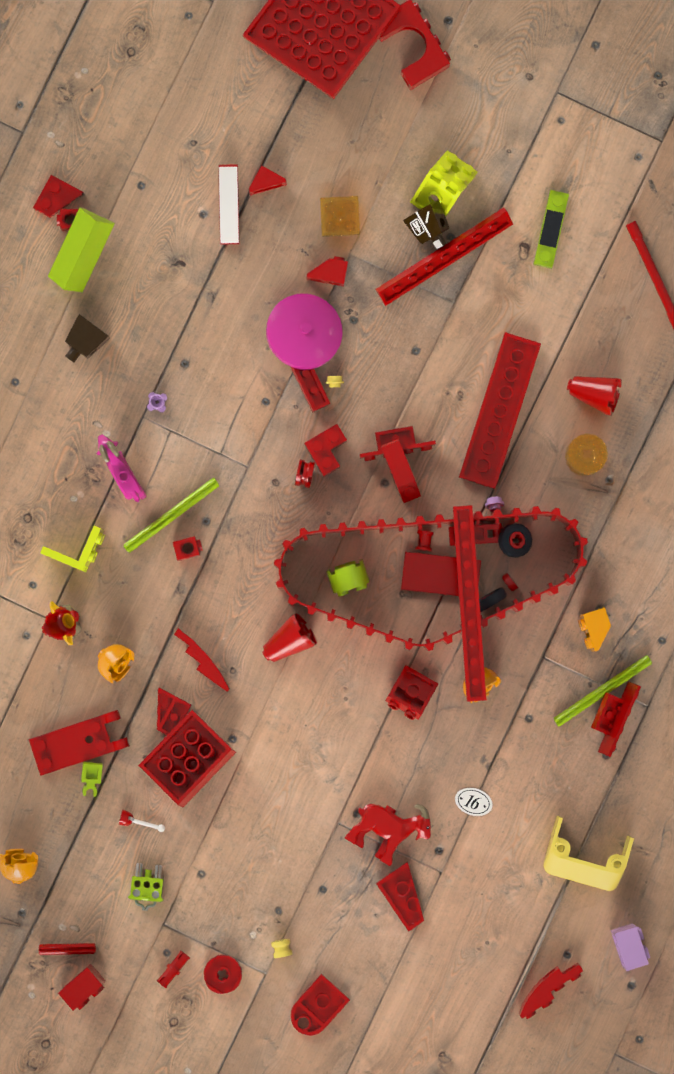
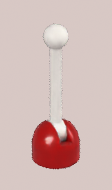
M126 810L121 812L118 825L129 826L132 823H137L158 829L159 832L165 830V826L162 824L155 825L134 819L132 813Z

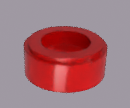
M508 573L502 576L503 581L511 591L514 592L519 588Z

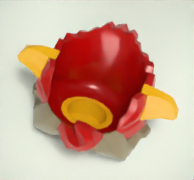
M51 601L49 604L51 612L46 616L42 632L46 636L48 635L57 640H65L68 645H73V639L82 631L79 623L80 616L70 605H56Z

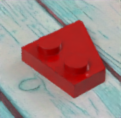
M50 175L33 209L51 218L60 209H64L72 201L83 196L84 192Z
M159 687L157 730L168 735L187 715L192 704Z

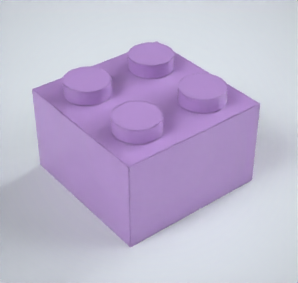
M631 923L611 930L622 967L626 971L649 964L647 960L650 958L648 949L641 942V940H644L641 928L639 929V927Z

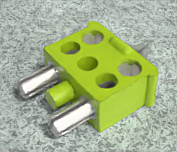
M137 863L135 876H132L131 893L128 898L135 900L136 905L142 907V910L148 911L149 907H154L157 902L164 901L162 898L164 879H161L162 865H159V874L158 865L155 866V876L151 878L152 870L145 869V877H142L143 864L140 863L139 870V863ZM136 881H140L141 885L139 887L135 886ZM145 882H150L149 888L144 886ZM156 882L160 884V887L158 889H155L154 884ZM138 900L153 901L154 903L144 907L143 904L138 903Z

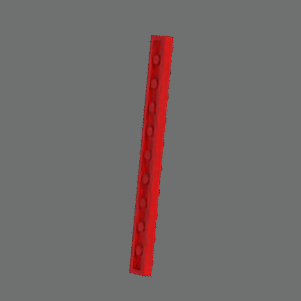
M472 505L454 506L453 520L467 702L485 701L487 699Z

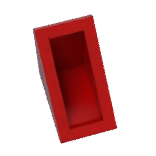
M261 165L249 187L250 196L286 186V179Z

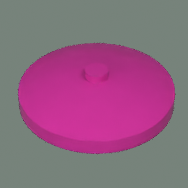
M295 294L284 298L273 308L267 320L266 338L270 349L280 361L293 368L313 369L324 365L336 354L342 341L343 330L339 315L327 301L315 295Z

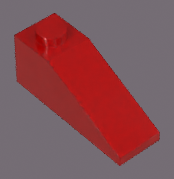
M399 439L382 445V452L403 503L421 497Z

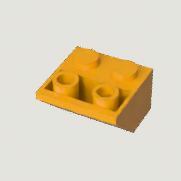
M605 607L579 615L578 624L581 631H585L586 638H584L587 649H591V652L600 649L611 627Z

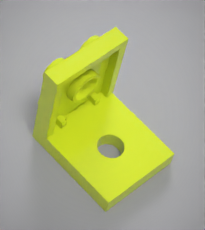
M447 150L429 170L410 203L421 210L435 202L431 195H435L438 197L446 217L460 194L475 178L478 171Z
M93 526L79 561L44 546L40 553L87 572L90 563H94L98 552H96L98 544L102 545L106 535L103 534V529Z

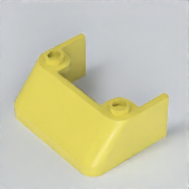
M556 816L543 863L545 871L554 876L607 891L617 888L626 869L634 838L626 837L622 855H611L607 860L606 867L569 857V842L558 837L563 818Z

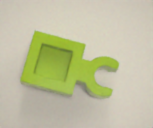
M83 762L81 782L86 783L82 788L83 796H86L88 789H92L93 797H96L97 789L95 784H101L102 763Z

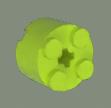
M359 559L358 564L354 560L334 567L335 570L333 572L330 569L326 571L333 593H337L338 597L349 594V590L354 588L357 591L367 588V583L370 582L363 559Z

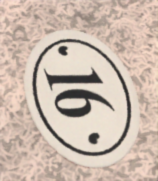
M464 788L458 791L455 796L456 805L460 810L469 815L483 816L492 809L491 798L479 789Z

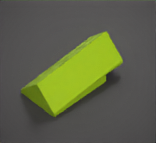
M80 207L48 277L63 290L83 293L115 223Z

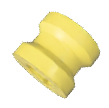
M290 939L271 942V946L275 951L273 953L274 958L293 954L289 948Z

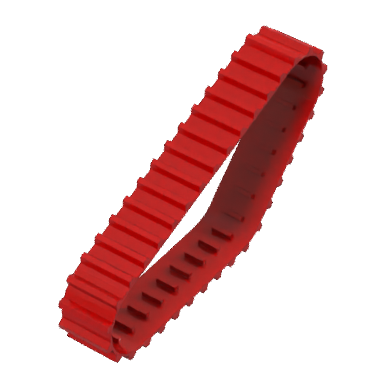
M539 506L532 507L529 513H522L520 508H514L507 515H502L500 509L494 510L491 516H483L481 511L473 513L475 526L480 525V521L494 520V524H498L499 519L513 518V522H518V518L532 517L533 521L538 520V516L551 517L550 521L554 522L556 519L566 526L564 528L566 531L570 530L575 540L573 547H577V557L572 560V563L575 565L569 575L565 573L562 576L565 580L553 586L552 582L548 583V589L538 594L533 590L529 592L531 597L521 602H518L516 598L512 600L514 605L506 609L500 610L499 607L494 608L496 613L484 619L480 615L481 628L488 626L489 618L495 617L497 620H501L506 617L505 611L509 609L515 612L523 610L524 602L529 600L532 604L541 601V594L546 592L549 596L559 593L558 586L563 584L569 586L576 582L575 573L579 568L587 564V560L583 558V546L588 543L587 538L580 536L576 528L579 522L576 519L569 521L561 515L560 509L556 507L550 512H541ZM437 514L434 521H425L423 516H417L415 522L406 523L403 517L397 519L396 524L387 525L384 519H379L376 526H367L365 521H359L358 526L347 528L345 522L340 523L338 529H328L326 524H320L319 530L310 532L305 528H301L299 536L295 537L292 541H283L282 545L285 550L280 559L274 560V566L279 569L280 579L276 582L277 588L285 589L289 595L288 603L291 606L298 603L308 608L309 615L313 616L318 611L327 615L328 622L332 623L336 618L345 621L346 627L350 630L356 625L365 628L367 636H371L376 632L384 635L385 642L391 643L394 639L404 643L405 650H411L413 646H423L426 651H431L435 643L443 641L445 644H450L453 642V635L457 633L462 635L460 629L450 635L445 631L442 633L443 638L431 643L430 638L425 639L426 644L412 643V638H408V641L392 636L394 632L392 630L387 634L373 629V623H370L368 627L354 622L355 617L353 616L348 620L334 615L336 611L334 609L329 613L315 608L316 603L312 602L311 606L301 603L297 600L299 597L297 594L292 596L287 591L285 585L289 584L288 580L283 581L282 567L287 565V563L283 562L288 550L292 552L294 550L292 546L303 538L304 541H308V536L322 534V538H326V534L341 533V537H345V532L360 531V535H364V531L379 530L381 534L384 533V529L398 528L399 532H403L404 527L417 526L418 530H422V526L437 525V529H441V524L454 523L453 519L444 520L442 514Z

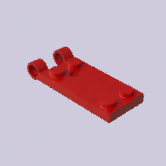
M115 710L28 739L40 776L129 747L130 744L127 737L111 742L105 725L121 719L119 711ZM87 736H92V743L86 742Z

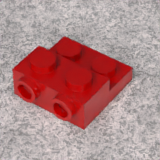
M405 665L385 701L388 702V706L391 709L404 711V715L407 718L419 720L439 684Z

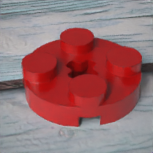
M217 955L211 958L204 968L205 983L211 991L217 994L234 991L242 980V968L239 962L229 955ZM223 969L227 970L226 974L228 977L220 979V975L217 972L219 970L223 971Z

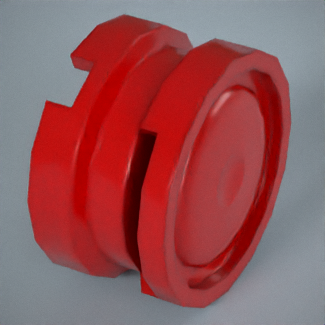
M299 460L295 486L304 485L305 488H310L315 462L310 461L306 463L305 460Z

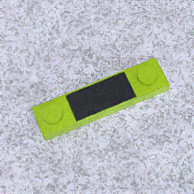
M550 190L533 265L553 268L569 197L567 193Z

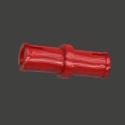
M180 950L172 963L167 964L168 968L157 979V982L164 988H167L174 977L181 973L180 970L190 957Z

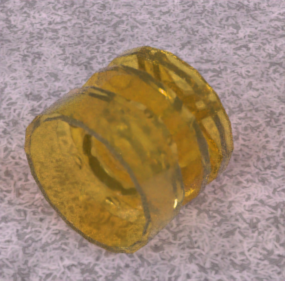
M579 435L566 448V465L577 475H593L603 468L608 456L607 447L603 440L596 435ZM583 450L591 451V459L589 457H587L586 459L583 457Z

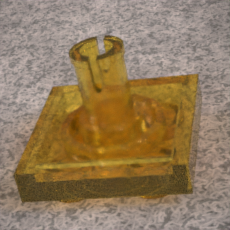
M358 196L320 198L322 237L360 235Z

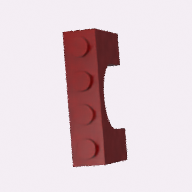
M408 0L401 4L402 8L380 36L379 40L383 42L403 30L414 31L424 39L426 44L424 55L418 61L401 70V76L411 91L448 69L451 58L447 51H442L439 46L441 42L438 36L431 33V25L426 18L423 19L420 15L422 11L417 2L413 3L412 0Z

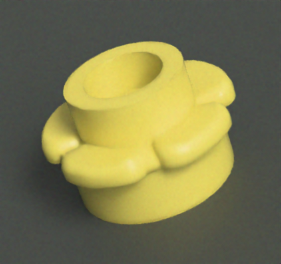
M327 376V382L325 383L329 384V388L341 387V383H344V381H342V376Z

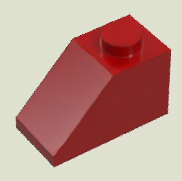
M334 256L333 259L329 258L308 272L306 279L344 287L348 262L343 257Z

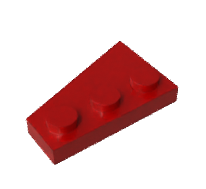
M407 861L376 882V885L409 932L421 924L424 918Z

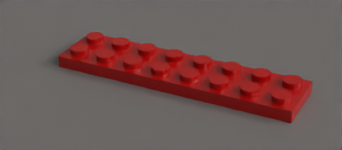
M507 332L504 333L459 474L460 479L492 489L496 488L541 343Z

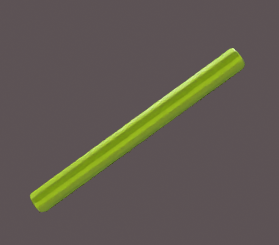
M210 479L123 545L128 553L132 552L218 488L219 483L216 479Z
M649 656L642 657L554 717L557 726L563 725L603 698L606 692L610 693L650 666L652 661Z

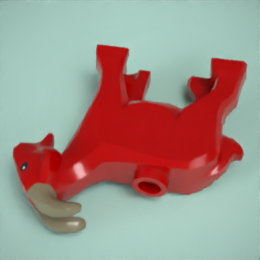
M368 804L364 808L359 807L358 812L362 816V820L352 827L345 836V839L363 848V838L366 833L372 830L384 838L375 857L391 867L396 848L415 830L418 832L416 841L419 838L428 840L431 837L429 813L423 805L416 804L414 807L419 809L422 814L402 819L395 814L397 811L388 805L384 808L378 804Z

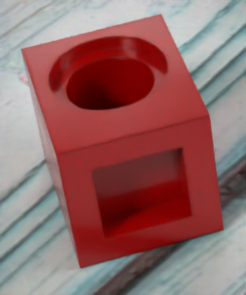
M60 209V215H57V226H60L62 231H69L72 224H67L66 218L68 216L75 217L79 209Z
M195 536L173 542L177 561L200 556V551L203 550L200 539L196 540ZM186 543H191L194 546V550L189 554L183 551V546Z

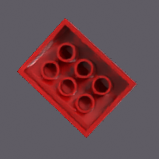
M191 710L138 766L178 806L183 808L235 755L236 751L201 717Z

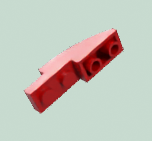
M579 963L574 964L563 972L557 966L541 978L524 1000L519 1011L520 1017L522 1019L524 1017L529 1019L536 1014L535 1010L540 1007L544 1009L553 1003L552 1000L555 999L551 991L557 992L565 987V982L569 980L573 982L581 977L580 973L583 972V969Z

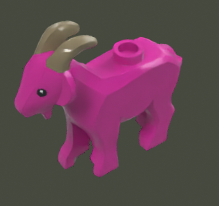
M103 434L98 436L99 450L96 454L101 455L104 461H106L107 467L125 498L128 500L133 498L136 502L146 498V493L139 484L121 451L118 452L116 448L118 442L110 440Z

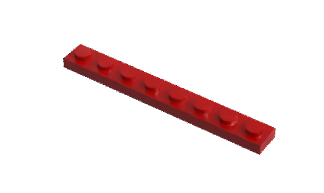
M503 207L376 288L375 290L385 306L512 226L513 222L507 210Z

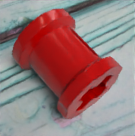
M417 530L419 535L415 550L432 552L431 539L434 532Z

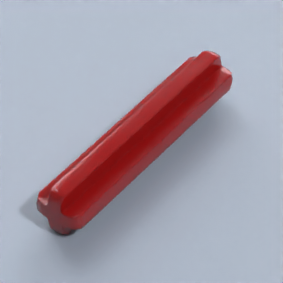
M95 943L39 945V955L96 953Z

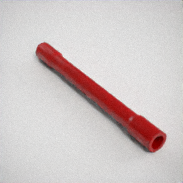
M631 222L626 225V228L639 251L674 329V304L644 242L637 222Z

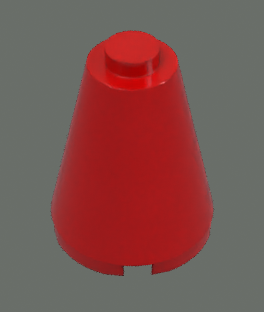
M574 376L573 380H569L567 390H569V395L606 415L612 416L620 396L617 388H621L622 379Z
M295 613L263 646L264 650L262 653L268 661H278L312 648L317 644L311 628H307L305 625L307 622L300 614Z

